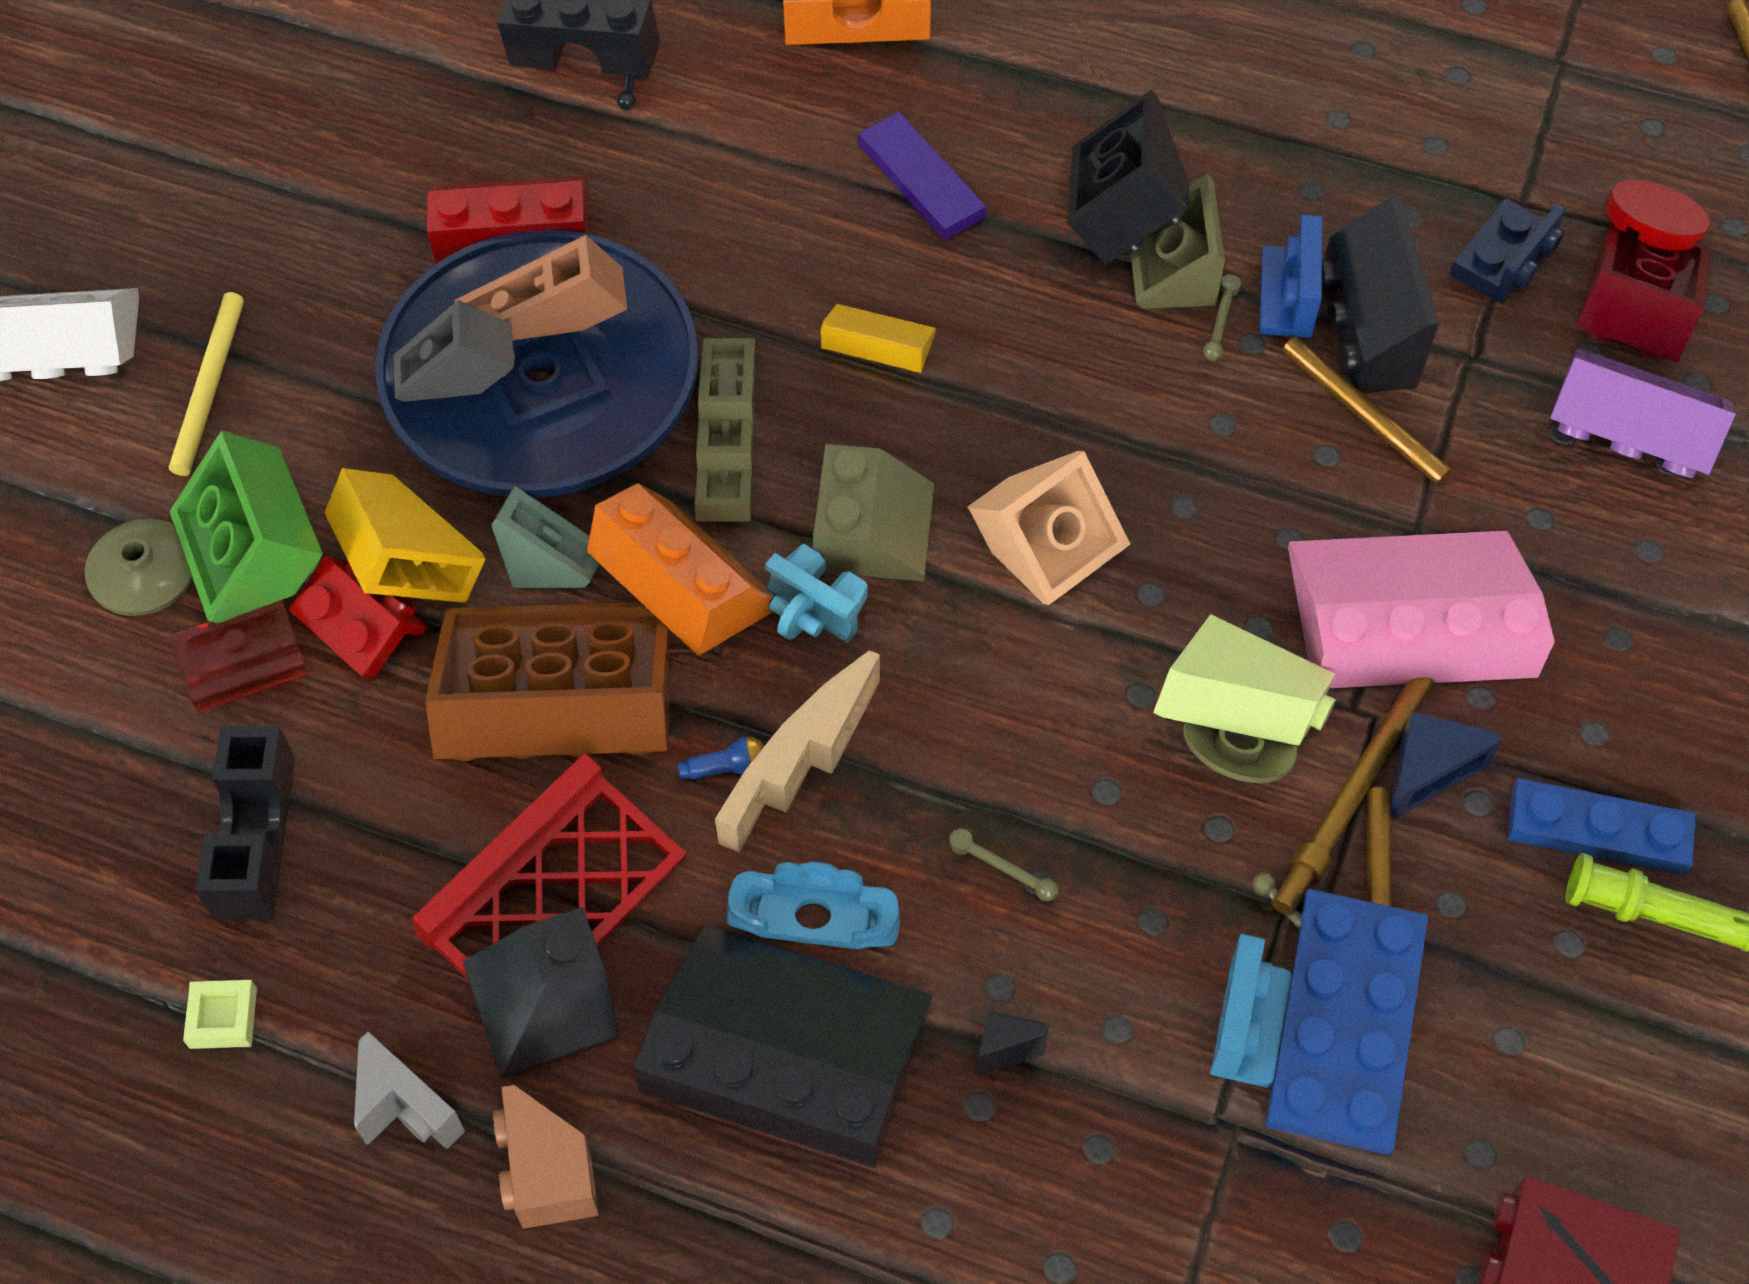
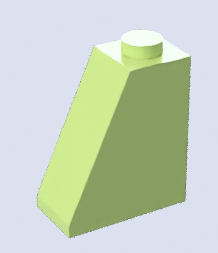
M1210 614L1171 666L1153 713L1163 718L1299 746L1311 726L1321 730L1327 721L1336 699L1328 696L1327 693L1336 674Z

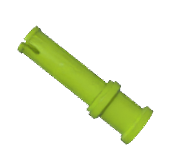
M1586 853L1579 854L1566 888L1565 901L1567 904L1576 907L1582 902L1615 912V918L1623 922L1634 921L1637 917L1749 952V913L1648 882V876L1638 869L1631 868L1628 872L1617 870L1593 862V857Z

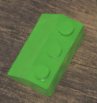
M221 431L169 511L208 621L214 623L224 622L295 595L308 575L316 570L323 555L280 448Z

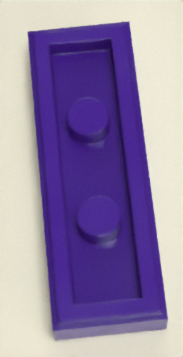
M900 112L858 133V145L944 241L986 218V206Z

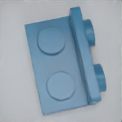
M1240 934L1230 964L1210 1075L1268 1088L1272 1085L1275 1077L1292 973L1287 969L1274 967L1271 963L1261 961L1265 939Z

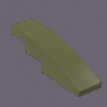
M755 338L703 339L698 393L696 522L751 521L755 416Z

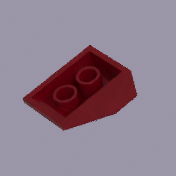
M1609 221L1580 306L1576 326L1583 328L1589 336L1604 342L1616 340L1633 346L1637 352L1647 358L1654 360L1667 358L1678 362L1705 308L1712 248L1696 243L1694 248L1686 251H1667L1651 247L1637 239L1640 232L1628 226L1625 233Z

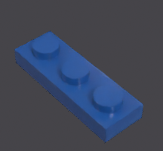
M1518 778L1512 789L1507 840L1575 854L1586 853L1595 858L1685 876L1693 865L1696 813Z

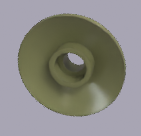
M138 519L113 528L97 541L91 549L85 565L86 585L96 602L113 613L125 616H143L161 611L180 599L193 582V577L174 524L159 519ZM142 555L139 559L130 561L134 557Z
M1184 722L1183 733L1185 741L1194 755L1211 769L1232 779L1249 783L1274 782L1288 775L1297 760V745Z

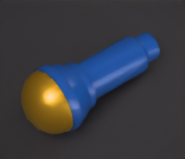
M744 736L734 741L732 745L727 746L728 749L688 757L686 761L678 762L680 778L695 780L732 771L733 774L743 775L746 768L763 749L764 745L754 737Z

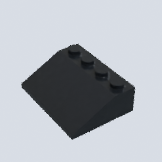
M703 924L655 1011L633 1066L639 1092L875 1169L933 995Z

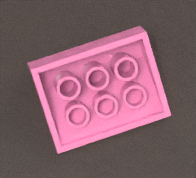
M1508 531L1289 542L1288 551L1308 661L1336 674L1330 688L1405 685L1409 680L1419 677L1432 678L1434 683L1538 678L1555 643L1543 593Z

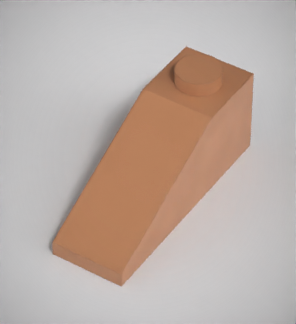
M587 235L455 299V302L457 300L511 323L512 341L583 331L627 310L622 266Z

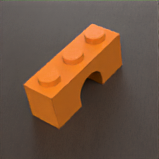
M783 0L785 45L930 40L931 0Z

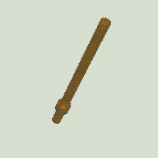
M1414 678L1405 684L1309 842H1302L1289 861L1291 871L1272 900V906L1278 912L1284 915H1293L1311 883H1318L1322 879L1332 862L1329 855L1402 736L1411 713H1416L1433 685L1434 680L1432 678Z

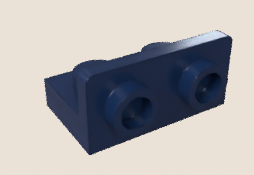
M1505 198L1455 259L1449 275L1504 304L1516 287L1522 291L1527 288L1540 264L1537 262L1542 255L1550 258L1558 248L1565 234V231L1559 228L1566 209L1556 204L1545 219Z

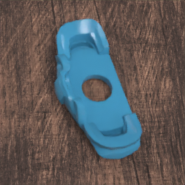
M785 862L776 866L774 874L746 871L735 877L728 894L726 923L729 926L748 931L759 937L858 950L868 947L894 945L900 932V913L897 896L892 891L883 887L863 886V878L857 872L840 870L832 864L824 862H808L799 865ZM807 904H819L829 911L831 918L825 926L818 929H809L800 925L795 916L801 907Z

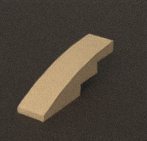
M870 650L820 687L781 725L746 768L716 816L715 824L718 844L740 853L765 805L786 813L811 766L830 774L833 773L880 682V654Z

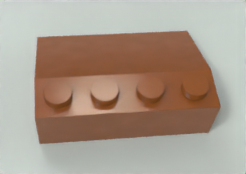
M641 602L446 608L425 699L433 759L470 761L486 757L528 759L543 755H571L575 757H581L584 753L588 756L601 753L644 755L650 752L667 751L670 708V629Z

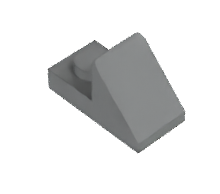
M367 1032L358 1043L354 1115L355 1128L364 1143H371L398 1116L400 1121L422 1142H425L432 1135L441 1145L448 1149L465 1132L456 1112L373 1035Z

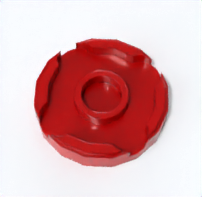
M1629 179L1617 182L1605 203L1606 215L1616 228L1626 233L1629 226L1640 232L1637 239L1642 241V243L1667 251H1686L1694 248L1696 243H1701L1710 226L1708 214L1697 202L1668 186L1647 180Z

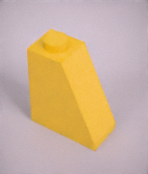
M342 468L324 514L363 592L466 603L486 560L483 553L394 475Z

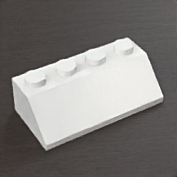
M138 288L0 296V381L11 379V372L31 370L33 379L64 376V368L84 367L85 375L87 376L117 373V365L123 364L134 356L139 306Z

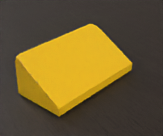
M836 304L822 323L821 348L921 373L936 334V328Z

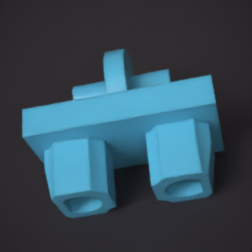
M806 544L800 545L786 559L774 553L767 561L765 570L771 573L767 589L775 595L769 605V609L781 616L777 629L781 636L787 640H792L804 630L813 637H817L824 628L846 643L850 642L858 632L857 614L868 597L867 583L850 571H843L831 587L818 580L826 571L825 559L819 552Z

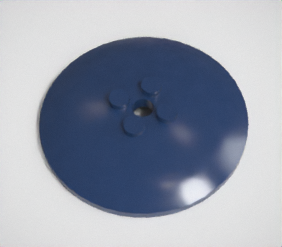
M544 230L509 233L477 242L453 253L427 270L409 287L390 313L382 330L375 363L376 384L383 411L395 436L414 458L438 476L470 490L494 496L508 497L514 486L532 498L559 496L602 484L621 475L654 452L670 435L688 407L695 387L698 373L696 330L691 313L676 286L658 267L637 252L617 242L575 231ZM584 235H587L622 266L627 310L583 331L513 340V350L515 353L514 368L482 394L409 402L395 399L394 354L453 305L455 299ZM539 368H547L554 371V374L544 381H532L527 378L532 371Z

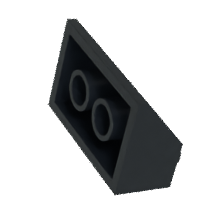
M1393 197L1330 236L1325 257L1322 259V290H1327L1330 300L1328 305L1330 329L1332 332L1338 331L1341 340L1339 350L1341 369L1344 374H1350L1352 384L1362 393L1417 388L1439 325L1401 197Z

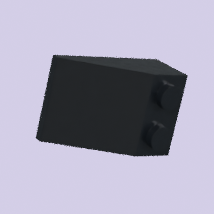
M1152 89L1073 146L1067 224L1105 265L1119 255L1127 256L1140 247L1147 236L1160 227H1171L1182 218L1188 209V179L1159 98Z

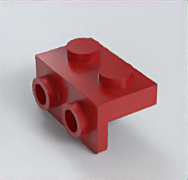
M330 556L323 558L288 609L360 676L375 678L405 634L422 636L428 628L414 614L417 606L409 598L364 593L348 560Z

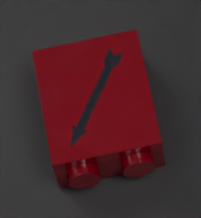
M1525 1176L1511 1194L1503 1192L1499 1199L1492 1224L1494 1230L1502 1232L1497 1254L1488 1252L1478 1284H1670L1681 1229Z

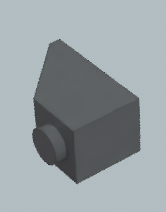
M457 300L394 354L395 399L409 402L482 394L514 368L515 353L512 343L511 323Z

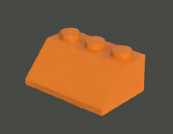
M637 483L596 504L587 552L698 656L773 613L769 609V605L775 595L669 499Z

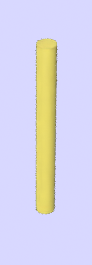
M227 292L223 296L175 445L169 470L179 476H188L195 460L244 304L243 297L237 293Z

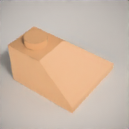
M1084 451L1073 452L1010 476L968 506L991 553L1046 605L1053 603L1130 545Z

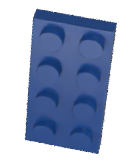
M1307 889L1302 907L1291 971V985L1265 1127L1388 1156L1392 1153L1395 1145L1427 929V914Z

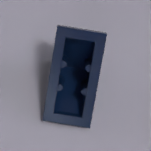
M1412 712L1399 744L1390 795V813L1394 818L1401 816L1488 767L1501 742L1500 737L1492 730Z

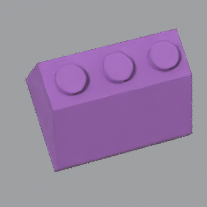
M1577 347L1550 419L1560 422L1557 430L1581 440H1589L1591 433L1612 440L1609 448L1615 452L1635 459H1641L1643 452L1665 459L1662 464L1663 468L1673 473L1693 478L1696 471L1710 475L1736 413L1731 400Z

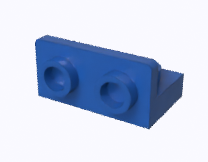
M1301 215L1297 235H1288L1285 247H1263L1261 253L1259 332L1261 334L1303 338L1312 337L1322 300V216Z

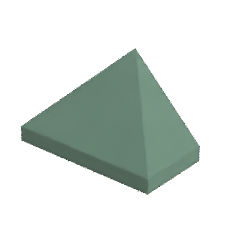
M514 486L491 525L512 588H585L599 565L587 552L590 536Z

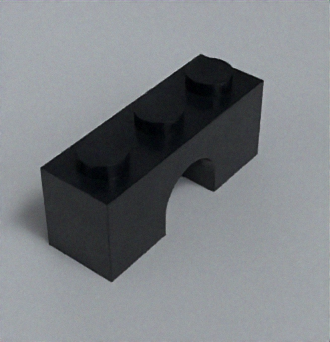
M505 0L497 21L508 61L512 66L556 69L565 43H575L588 48L596 55L602 73L649 77L661 42L651 0Z
M220 726L212 778L220 796L219 834H204L195 889L213 919L274 918L295 757L280 726Z

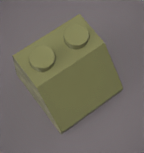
M825 444L813 533V549L819 552L825 559L826 571L824 573L842 574L843 571H850L856 576L924 582L934 483L880 448Z

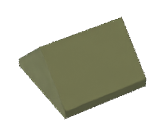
M1205 174L1188 185V209L1177 223L1168 228L1160 227L1147 236L1140 247L1131 253L1136 303L1141 308L1216 306L1225 256L1214 180L1210 175Z

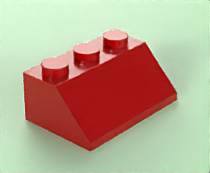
M587 175L436 185L427 191V234L435 264L472 244L509 233L565 230L589 234Z

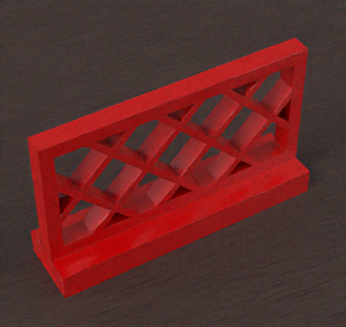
M584 753L412 917L414 932L431 950L435 948L468 979L463 961L469 957L462 954L451 943L466 927L493 926L492 944L499 941V926L530 925L563 914H542V884H578V908L583 907L585 912V883H621V903L612 912L585 913L589 924H599L592 931L596 946L598 947L686 859L687 853L601 775L602 768ZM602 797L619 812L620 831L584 832V813ZM578 820V832H565ZM626 820L638 831H627ZM651 842L667 856L653 871H627V843ZM578 843V872L542 873V853L552 844ZM584 843H620V871L585 872ZM536 860V873H523ZM641 882L628 895V883ZM536 884V914L499 915L500 894L509 885ZM493 902V915H480Z

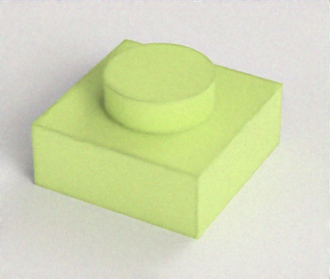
M253 981L190 982L183 1041L189 1049L252 1046L257 988Z

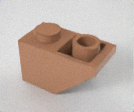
M517 1086L502 1087L504 1109L493 1111V1121L497 1146L499 1149L508 1147L510 1170L500 1171L499 1173L504 1210L514 1209L523 1229L599 1216L592 1154L585 1135Z

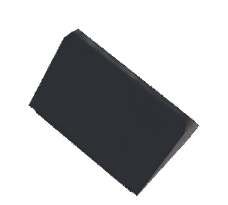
M992 1011L987 1013L976 1074H987L1044 1056L1049 1025Z

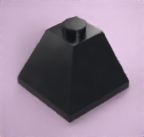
M583 907L524 926L463 961V966L501 1079L620 1037L604 966Z

